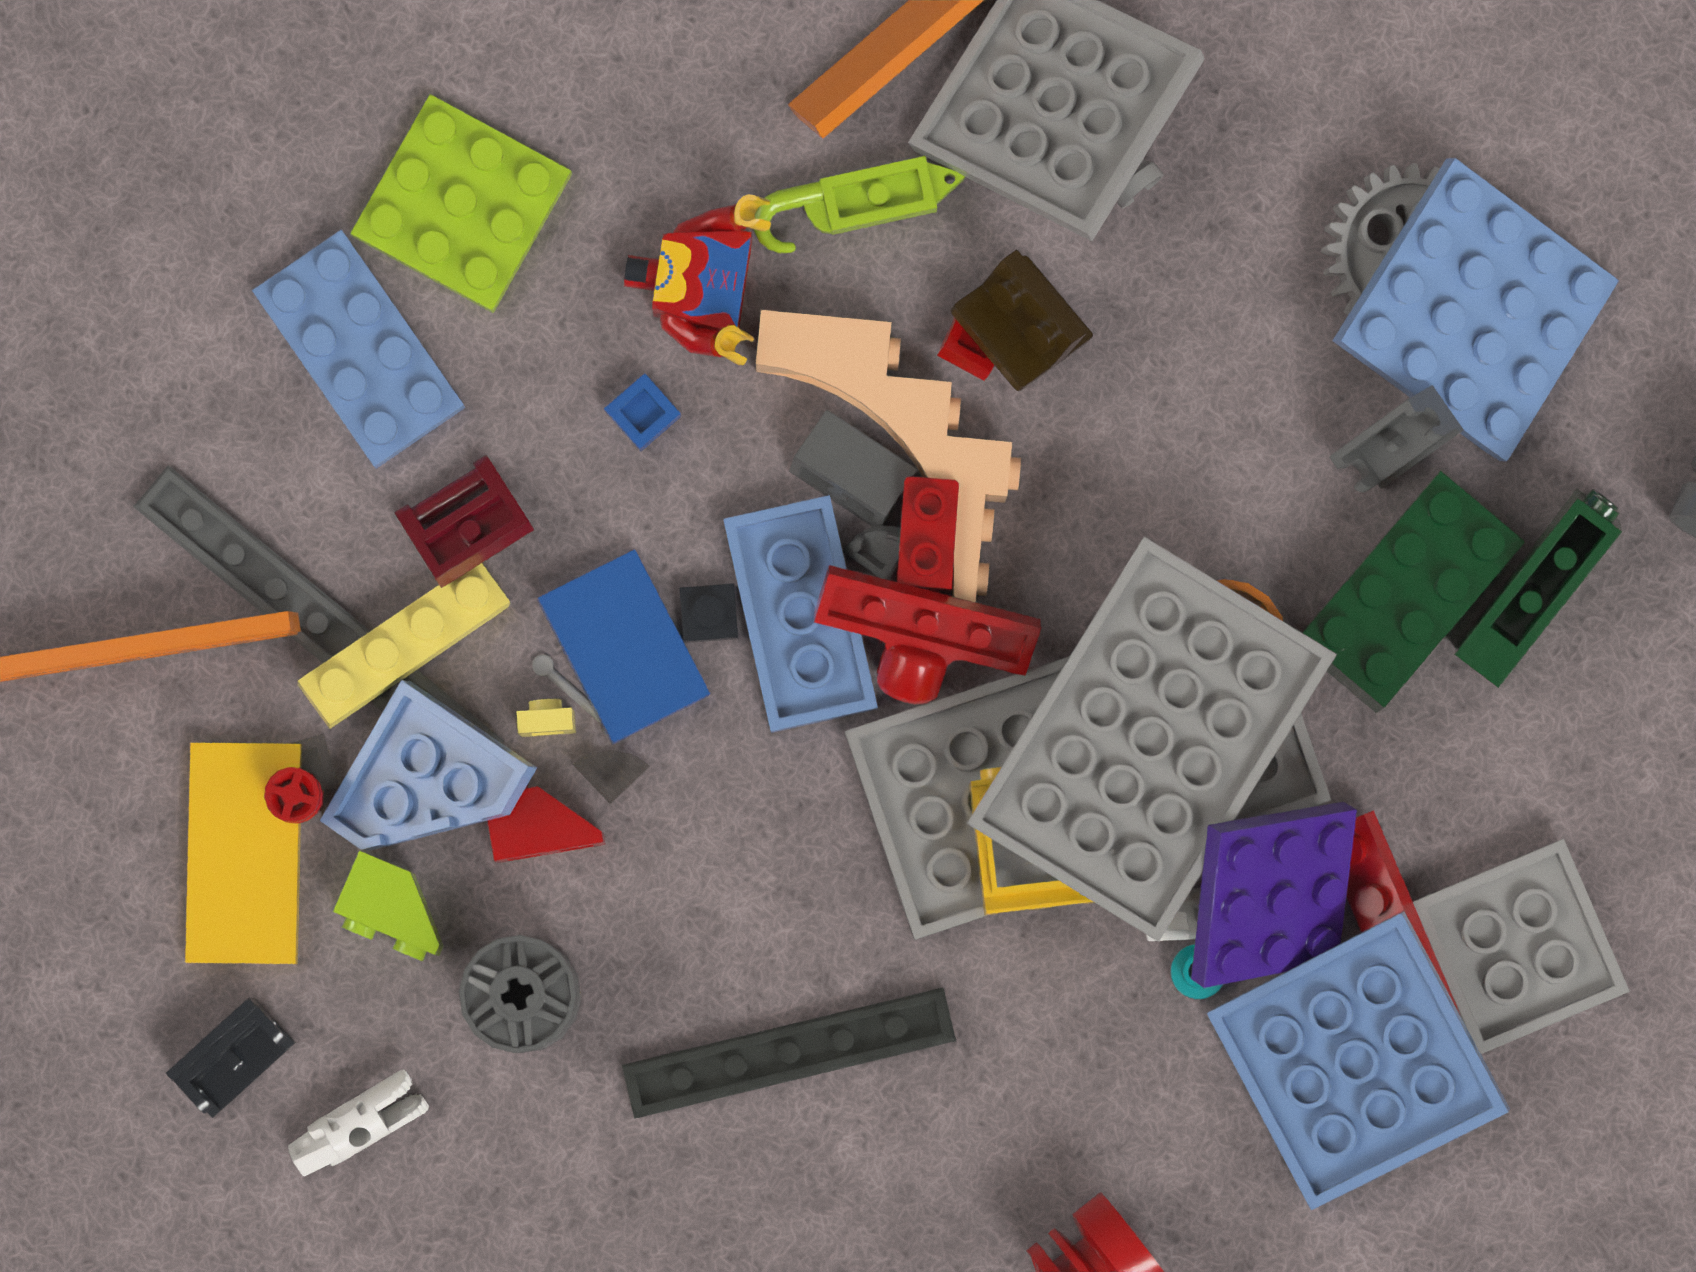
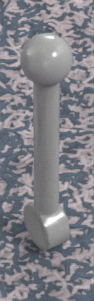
M543 654L538 655L532 663L533 671L538 676H547L600 723L588 698L554 669L551 657ZM601 726L602 732L604 733V735L607 736L605 730H604L603 727Z

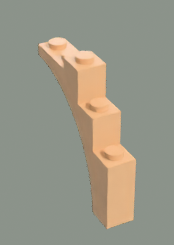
M761 310L756 372L785 376L812 384L837 395L863 411L883 427L903 448L920 471L922 477L958 481L959 493L952 596L976 602V595L986 596L989 563L979 562L981 541H992L994 509H984L985 501L1005 503L1008 489L1018 490L1021 458L1011 457L1012 442L947 436V430L958 431L961 398L950 397L952 382L887 376V370L898 371L901 338L890 337L892 322Z

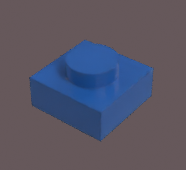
M645 373L604 408L606 414L640 452L681 418V413Z

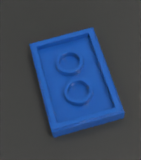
M635 549L538 597L537 602L612 745L710 695L702 676Z

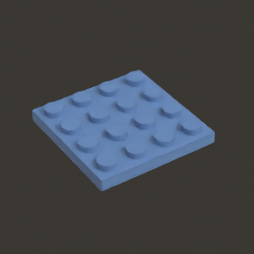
M1449 158L1444 161L1332 341L1410 398L1433 385L1464 429L1460 434L1497 460L1507 462L1619 280L1459 160Z
M1404 911L1207 1013L1311 1210L1508 1113L1510 1110Z

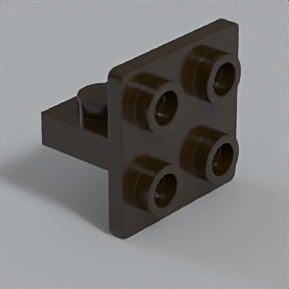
M1017 249L1000 261L982 285L957 301L950 310L955 319L1016 391L1025 389L1087 344L1093 337L1091 330L1028 256H1022Z

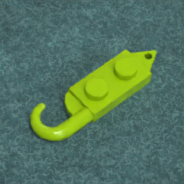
M926 156L821 178L818 182L777 190L765 196V199L770 200V204L760 206L755 213V219L771 221L772 217L778 212L804 207L807 218L814 228L822 233L835 235L937 212V204L963 182L965 176L954 170L927 162ZM947 176H951L955 181L948 184L944 179ZM770 228L765 232L754 230L759 242L770 251L781 254L792 253L796 250L794 243L782 242L776 239L771 234Z

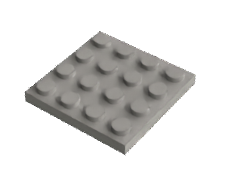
M996 0L908 143L913 151L1093 241L1205 58L1200 49L1098 0Z

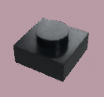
M734 583L680 587L684 643L738 639Z

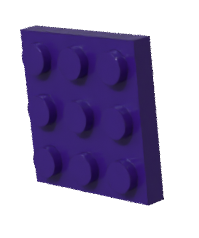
M1338 802L1208 825L1191 979L1206 988L1287 972L1341 943L1357 809L1345 802Z

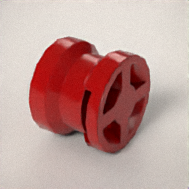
M288 767L278 770L270 777L265 786L264 799L267 808L275 817L287 823L300 824L311 820L318 814L323 804V790L320 782L314 775L301 768Z

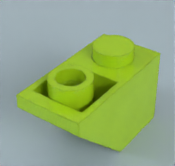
M359 851L333 910L334 913L346 917L342 928L370 940H373L376 930L396 938L392 949L420 961L424 960L427 952L440 956L444 945L416 875Z

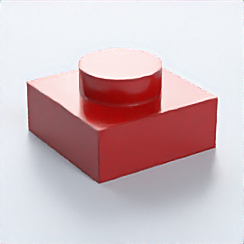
M954 317L937 356L985 381L992 372L994 364Z

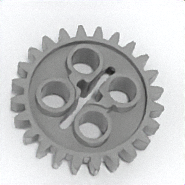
M1412 163L1406 167L1403 178H1401L1396 166L1392 165L1384 169V183L1373 172L1364 177L1367 192L1356 185L1346 191L1353 206L1340 202L1333 207V211L1343 221L1342 223H1330L1324 228L1325 232L1337 239L1336 243L1321 248V253L1336 258V264L1325 269L1323 274L1325 276L1340 277L1341 283L1332 290L1331 295L1340 296L1346 293L1349 295L1351 300L1343 311L1346 315L1351 312L1438 173V167L1428 170L1422 179L1420 178L1417 163ZM1397 206H1402L1405 216L1403 222L1400 216L1396 214ZM1370 219L1380 220L1386 225L1389 238L1385 245L1375 244L1369 238L1367 225Z

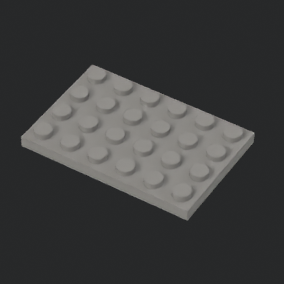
M1143 537L967 824L1159 942L1203 871L1208 825L1235 820L1337 654L1158 544Z

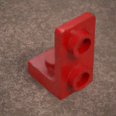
M924 477L905 478L896 582L950 596L959 493L958 481Z

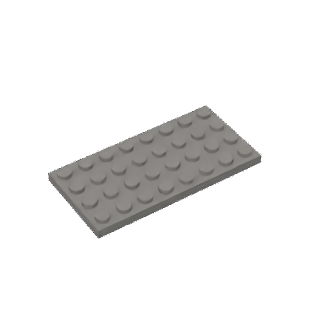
M1069 657L1027 670L1026 676L1015 674L845 731V736L914 940L989 916H984L975 831L972 826L967 824L972 816L969 783L970 781L981 780L980 770L1003 766ZM1301 713L1235 820L1309 808L1331 800ZM992 839L997 887L1058 881V879Z

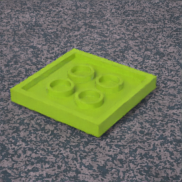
M430 94L350 234L355 239L494 313L568 183L572 171Z

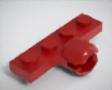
M832 565L828 566L814 611V623L877 638L884 642L885 647L876 672L879 688L892 698L911 704H926L937 698L947 666L955 660H964L1026 676L1042 629L1041 619Z

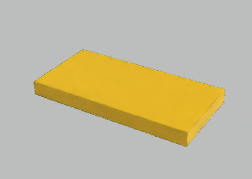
M190 743L185 963L298 964L301 823H287L275 817L267 808L264 794L267 782L278 770L288 767L302 769V744Z

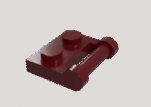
M487 455L473 462L474 469L412 508L409 504H406L394 512L441 588L534 531L528 518ZM487 486L489 488L483 494L424 530L423 526L484 487Z

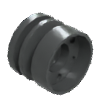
M523 935L498 938L478 950L464 969L459 989L462 1015L474 1035L492 1048L512 1053L544 1050L562 1039L576 1021L582 999L579 976L568 957L548 942ZM518 979L521 985H531L533 987L534 994L526 998L528 1007L523 1010L520 1009L518 1004L505 1001V995L512 991L511 981Z

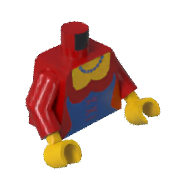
M748 194L739 199L737 204L711 209L679 223L673 233L663 234L659 259L628 255L624 287L654 291L652 304L654 317L660 318L662 330L688 352L725 357L739 366L746 363L747 358L735 352V348L740 341L749 340L753 342L754 340L753 336L739 328L752 247V232L744 230L747 227L764 232L769 230L771 222L764 219H755V213L760 206L769 205L770 200Z

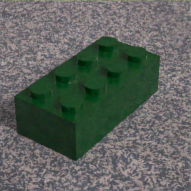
M1440 471L1431 479L1301 633L1337 654L1327 672L1377 713L1387 706L1525 541Z

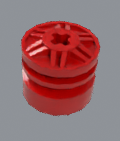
M1102 1192L1098 1193L1072 1214L1074 1222L1083 1237L1077 1243L1073 1244L1063 1233L1055 1228L1048 1233L1063 1253L1058 1258L1052 1261L1037 1242L1026 1250L1032 1259L1036 1272H1164Z

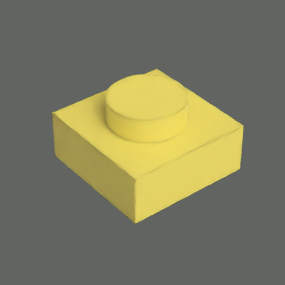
M561 699L529 701V710L516 711L518 734L521 737L576 733L575 712L572 707L562 708Z

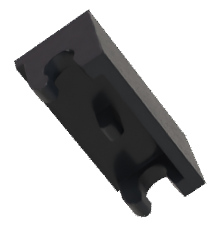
M248 998L170 1068L166 1074L202 1113L205 1114L207 1112L214 1118L296 1042L256 998Z

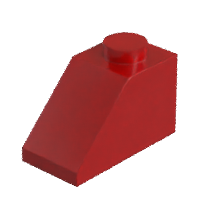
M528 785L526 786L510 815L488 820L493 858L496 863L606 845L605 836L602 831L538 786L528 788Z

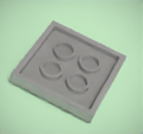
M1564 839L1413 901L1458 1007L1460 1016L1481 1054L1630 992Z

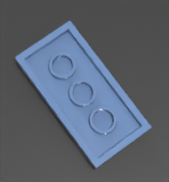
M342 230L252 290L376 469L465 408L462 401Z
M830 495L723 519L771 733L878 709L862 635L814 623V611L828 566L832 565L846 569Z

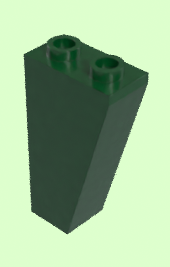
M1576 489L1457 645L1454 655L1499 688L1622 533L1621 523L1617 519L1620 514L1617 511L1619 508L1595 489H1592L1587 496Z

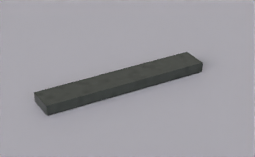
M942 987L623 1064L622 1068L634 1119L955 1042L956 1037L944 988Z

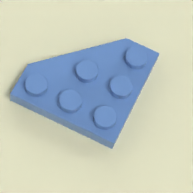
M401 680L320 821L359 849L375 850L510 815L537 767L411 681Z

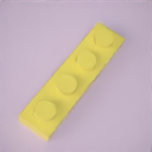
M481 563L445 587L436 586L299 679L298 686L328 728L331 729L509 607L510 601Z

